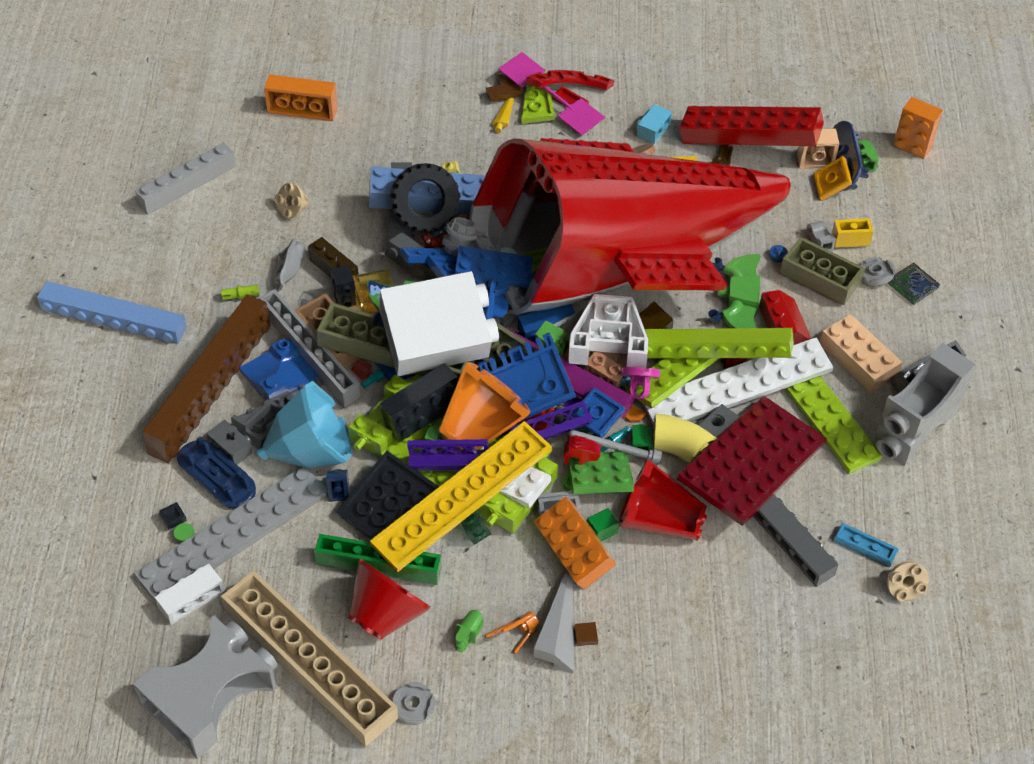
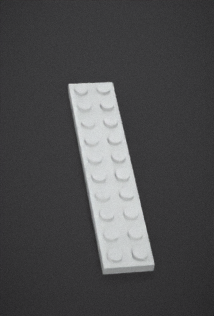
M813 338L793 345L791 358H756L688 382L654 408H650L645 404L643 406L653 426L655 413L675 416L691 422L708 416L712 409H717L721 404L731 408L832 372L833 366L818 339Z

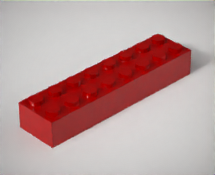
M694 105L687 107L679 130L683 144L816 147L824 121L821 107Z

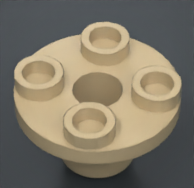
M285 183L274 198L278 210L284 218H296L309 203L308 196L303 193L301 187L296 183Z
M904 561L897 564L890 571L887 578V587L891 594L899 601L912 600L927 592L929 576L926 569L920 563Z

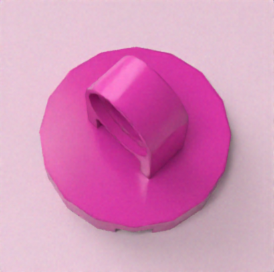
M641 367L622 368V376L631 378V396L641 400L647 398L650 393L651 379L660 378V370L654 368L643 369ZM641 385L643 387V393L639 396L637 394V388Z

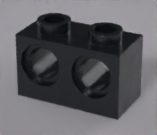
M349 265L331 269L333 295L336 303L348 308L355 306V282Z

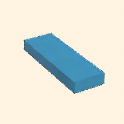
M844 523L841 524L833 540L888 567L891 566L899 550L895 546Z

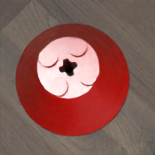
M360 559L358 562L351 606L347 618L360 625L361 628L382 641L384 637L431 608V606L364 560Z

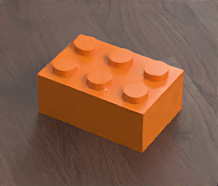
M911 96L902 109L893 146L924 159L933 146L943 109Z

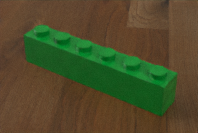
M319 534L314 550L316 564L357 571L358 562L362 559L387 577L438 585L442 569L440 554L423 552L397 572L370 545V542Z

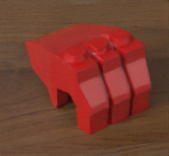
M570 436L564 445V464H569V458L572 456L579 458V465H583L585 462L597 461L601 456V444L582 436Z

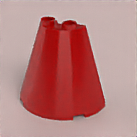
M647 460L636 478L634 492H629L618 521L619 526L698 541L702 534L700 527L703 526L707 518L705 514L707 506L654 463Z

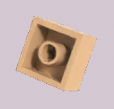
M822 129L816 147L798 146L797 159L799 169L822 168L836 160L839 147L836 129Z

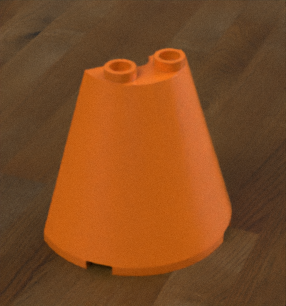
M467 362L439 431L445 440L488 439L489 443L530 414V409L525 403L521 405L519 403L521 398L485 369L480 372L477 370L478 366L476 364ZM476 446L474 448L481 449L484 446Z

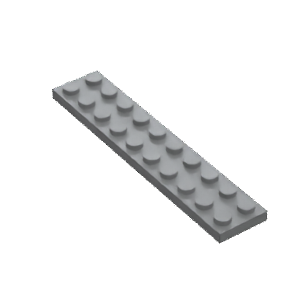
M301 467L139 569L134 575L156 603L155 596L162 590L172 587L180 579L188 577L195 570L207 564H210L213 569L217 568L327 497L328 490L308 468Z

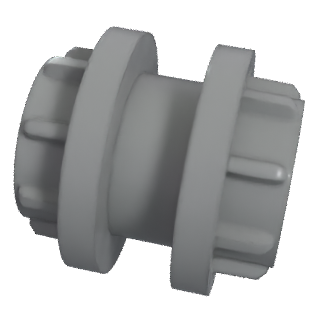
M461 217L454 218L452 222L447 223L446 231L449 234L444 235L442 243L445 245V251L453 256H458L459 245L474 248V243L471 240L477 239L478 236L475 223Z

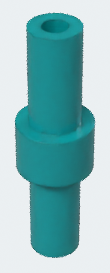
M377 369L371 373L370 377L361 382V386L365 389L375 382H380L384 379L383 372Z
M626 426L618 433L611 434L607 440L620 443L621 439L631 433V430ZM601 446V452H605L607 449H609L607 447Z

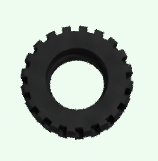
M430 163L414 164L399 173L395 182H393L390 193L391 208L396 218L413 231L420 233L439 231L447 226V223L457 215L456 212L460 207L459 199L461 198L458 190L459 186L455 182L454 177L440 166ZM430 181L439 187L442 194V202L436 212L430 215H420L410 207L408 194L412 186L417 182Z

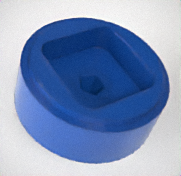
M774 245L770 249L769 257L772 261L780 263L788 253V250L782 245Z

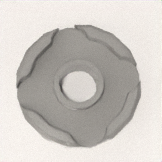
M872 257L861 262L860 266L865 268L862 282L868 285L886 284L895 275L894 265L887 259L885 261L880 257Z
M420 683L405 684V686L399 687L392 697V702L398 709V720L406 725L424 723L434 712L435 698L430 689ZM410 700H417L419 705L412 708L407 703Z

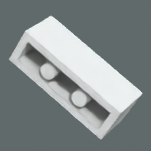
M207 564L195 570L188 577L180 579L172 587L162 590L155 596L158 609L172 625L225 592L222 579L210 564Z

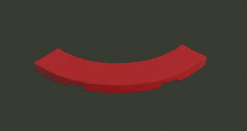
M548 70L545 74L537 72L526 77V83L538 88L555 83H576L607 91L614 86L615 82L613 79L595 74L593 77L585 75L582 71Z

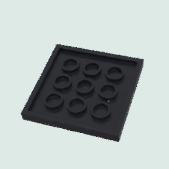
M386 451L336 513L366 536L373 539L439 488V486L389 451Z

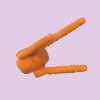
M528 611L516 620L485 634V638L500 632L505 633L517 626L521 632H527V634L514 649L513 653L516 654L527 640L536 633L535 627L538 626L539 622L535 614Z

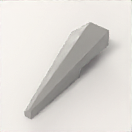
M566 570L534 647L533 657L554 663V668L573 673V578Z

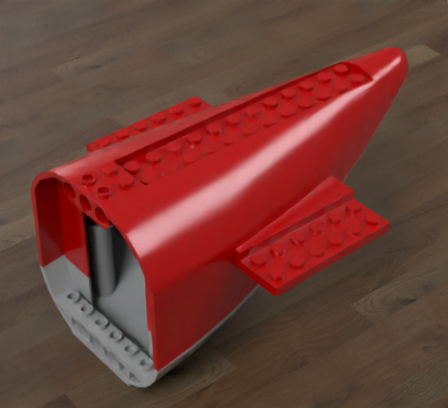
M514 138L507 140L497 149L474 199L469 220L475 223L478 236L477 239L471 241L474 243V248L500 252L502 248L509 247L517 254L548 248L529 287L511 285L509 290L502 294L509 302L507 313L511 314L542 311L592 299L594 294L604 295L629 285L633 290L724 291L727 284L710 261L713 254L709 248L755 222L785 201L790 192L791 182L787 176L779 173L635 153L627 143L541 138L540 141Z

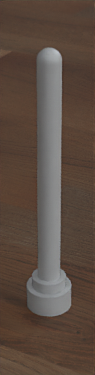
M576 430L569 431V436L578 435L601 444L603 447L645 458L646 461L649 460L656 466L659 465L661 460V450L649 449V451Z

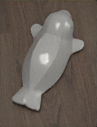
M292 239L289 246L278 254L279 260L275 271L273 288L277 292L283 289L285 282L297 274L301 260L305 257L306 248L300 241Z

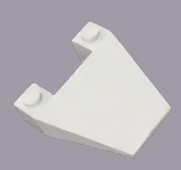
M603 294L593 295L571 332L569 363L588 365L589 351L628 354L627 367L646 369L648 337L632 297Z

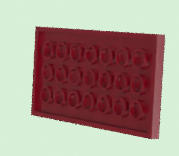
M763 396L680 472L677 480L743 526L826 443L827 438L766 396Z

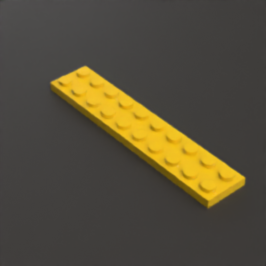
M525 421L370 540V545L399 572L552 451V446Z

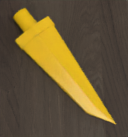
M508 98L493 121L492 126L495 127L494 131L496 133H500L503 127L509 125L514 98Z

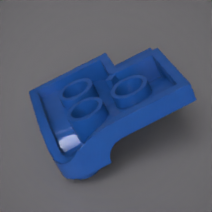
M281 339L271 344L270 349L266 353L239 367L242 375L260 396L263 395L266 400L286 391L292 392L297 390L300 385H306L311 381L314 382L315 378H319L316 372L302 358L295 344L289 339Z

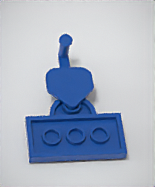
M459 245L455 275L472 271L476 285L485 284L487 289L489 306L483 307L486 320L492 319V317H504L507 314L509 302L502 294L506 293L511 285L529 287L533 257Z

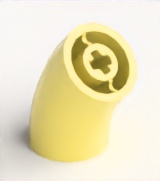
M655 413L653 449L676 455L690 464L717 439L710 432L690 421L675 416Z

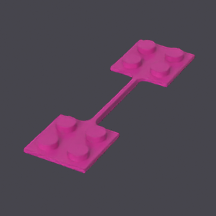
M523 52L498 68L500 72L521 88L528 84L526 83V77L537 72H541V74L545 72V69ZM547 86L541 87L566 107V110L560 113L558 118L581 136L605 119V116L582 98L574 104H568Z

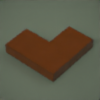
M504 74L497 75L499 85L486 88V94L490 102L522 96L521 87Z

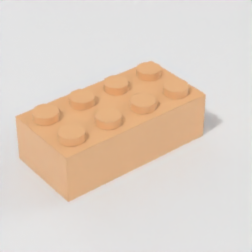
M851 314L822 332L820 340L822 348L869 393L888 383L900 372L902 361Z

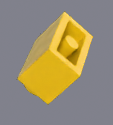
M870 218L842 219L834 221L831 234L836 238L835 248L870 246L874 231Z

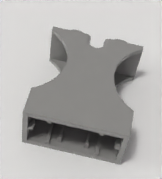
M942 343L929 356L919 373L903 391L896 396H888L882 413L884 421L878 426L873 442L879 453L883 457L890 460L895 459L905 466L923 440L937 426L946 424L959 411L976 364Z
M214 615L210 618L211 633L204 648L195 657L177 666H153L133 683L140 705L197 759L218 742L217 727L219 719L232 701L249 692L260 690L274 691L277 689L273 670L278 665L273 656L263 647H260L255 652L250 647L241 651V646L248 641L244 630L234 621L225 626Z

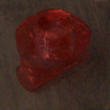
M358 360L356 365L351 368V371L361 381H364L373 373L372 365L365 360L362 362Z

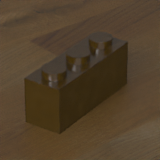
M320 237L308 246L309 260L330 278L331 269L349 265L354 282L357 283L359 281L358 266L323 237Z

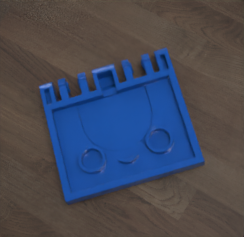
M550 332L542 335L547 346L545 348L540 337L535 338L536 344L540 349L539 351L533 353L529 342L524 343L528 352L527 356H525L521 345L508 350L511 363H508L504 352L501 353L500 359L504 366L497 368V363L493 357L489 358L493 371H490L486 360L478 363L481 371L485 369L521 398L519 401L521 405L525 403L528 406L530 414L524 419L576 397Z

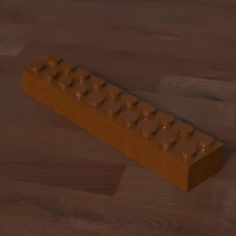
M246 294L142 431L148 455L166 463H169L172 458L177 456L179 448L188 441L191 432L199 426L200 420L209 412L213 402L219 399L222 390L229 385L231 378L240 370L239 367H241L244 360L249 358L253 348L260 343L261 337L269 331V312L265 301Z

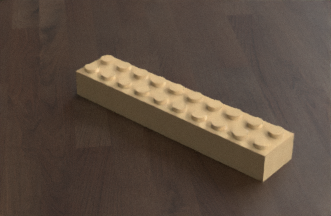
M254 570L221 596L224 610L365 747L398 719L397 706Z

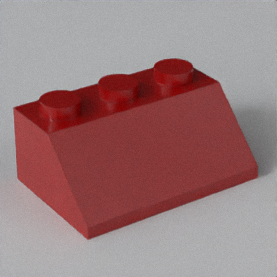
M781 290L762 293L759 308L767 328H792L794 345L811 339L794 298Z

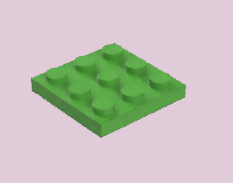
M621 451L601 452V456L597 461L585 462L583 465H579V458L573 456L569 458L573 494L634 492V482L627 453Z

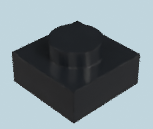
M177 502L159 510L160 517L168 530L187 521Z

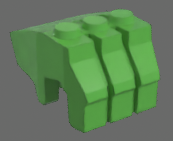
M867 139L858 140L862 155V166L867 168L868 172L876 171L879 158L873 144Z
M545 320L535 333V338L540 337L545 348L547 346L542 335L550 332L561 357L570 345L571 336L563 329Z

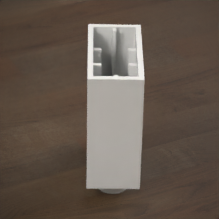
M472 271L380 289L379 309L397 376L435 369L444 363L449 366L489 357L492 342L499 341L498 327L494 318L487 320L485 318L483 307L489 306L487 289L485 284L476 285Z

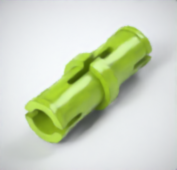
M258 284L243 287L237 285L236 288L221 289L223 301L237 298L243 300L246 294L260 296Z

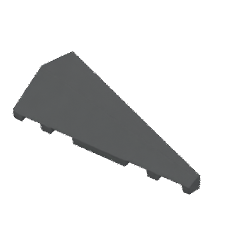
M317 377L314 383L321 388L323 380ZM302 384L297 390L292 392L286 391L266 400L255 409L249 408L242 415H233L231 417L232 423L242 435H247L252 441L251 445L259 450L263 447L277 413L305 385Z

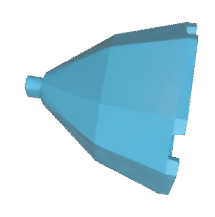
M311 381L277 413L263 447L257 450V454L263 460L271 458L306 468L343 464L348 461V457L353 455L346 422L343 416L338 418L332 408L336 405L333 398Z

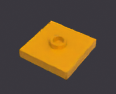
M844 156L813 173L818 195L822 201L852 185L847 161Z

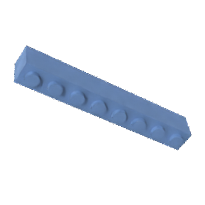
M48 281L37 296L40 309L46 312L77 318L81 321L93 322L97 325L109 326L113 329H121L169 343L178 344L187 328L185 315Z

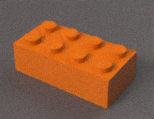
M269 74L264 87L267 113L334 121L338 108L335 82Z
M566 496L534 520V523L573 580L584 590L617 565L576 505Z

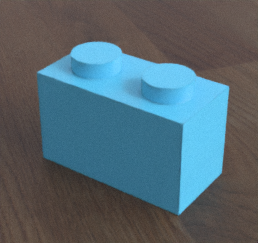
M654 104L650 110L646 111L643 119L637 122V137L655 144L670 126L672 111Z

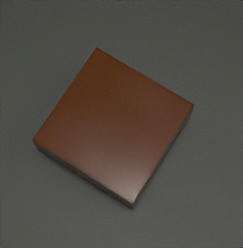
M596 622L574 624L577 646L598 644Z

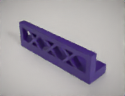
M581 401L525 422L528 425L533 424V429L536 423L540 421L549 424L547 429L536 431L544 440H548L571 430L592 424L593 418L591 413L588 412L585 401ZM582 407L585 415L577 418L571 416L574 409ZM560 414L567 417L566 421L556 425L552 423L556 415ZM517 424V425L512 426V427L510 428V430L512 431L513 429H515V428H516L517 426H519L520 424Z
M488 439L408 440V465L416 471H460L489 449ZM484 446V449H475L474 447ZM441 447L443 450H436L434 448ZM454 447H461L463 449L457 450ZM414 448H422L424 450L414 451Z

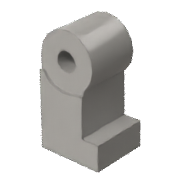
M818 221L807 224V233L810 241L823 247V244H826L827 247L825 249L833 251L836 238L833 234L830 235L825 223Z

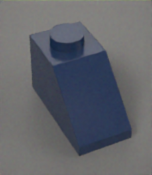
M348 469L328 470L326 480L329 502L345 501L349 497Z

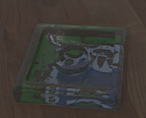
M914 262L895 274L893 279L888 282L891 287L913 305L937 290L940 286L935 279Z

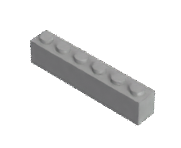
M223 142L135 190L138 205L149 215L235 168L234 152Z

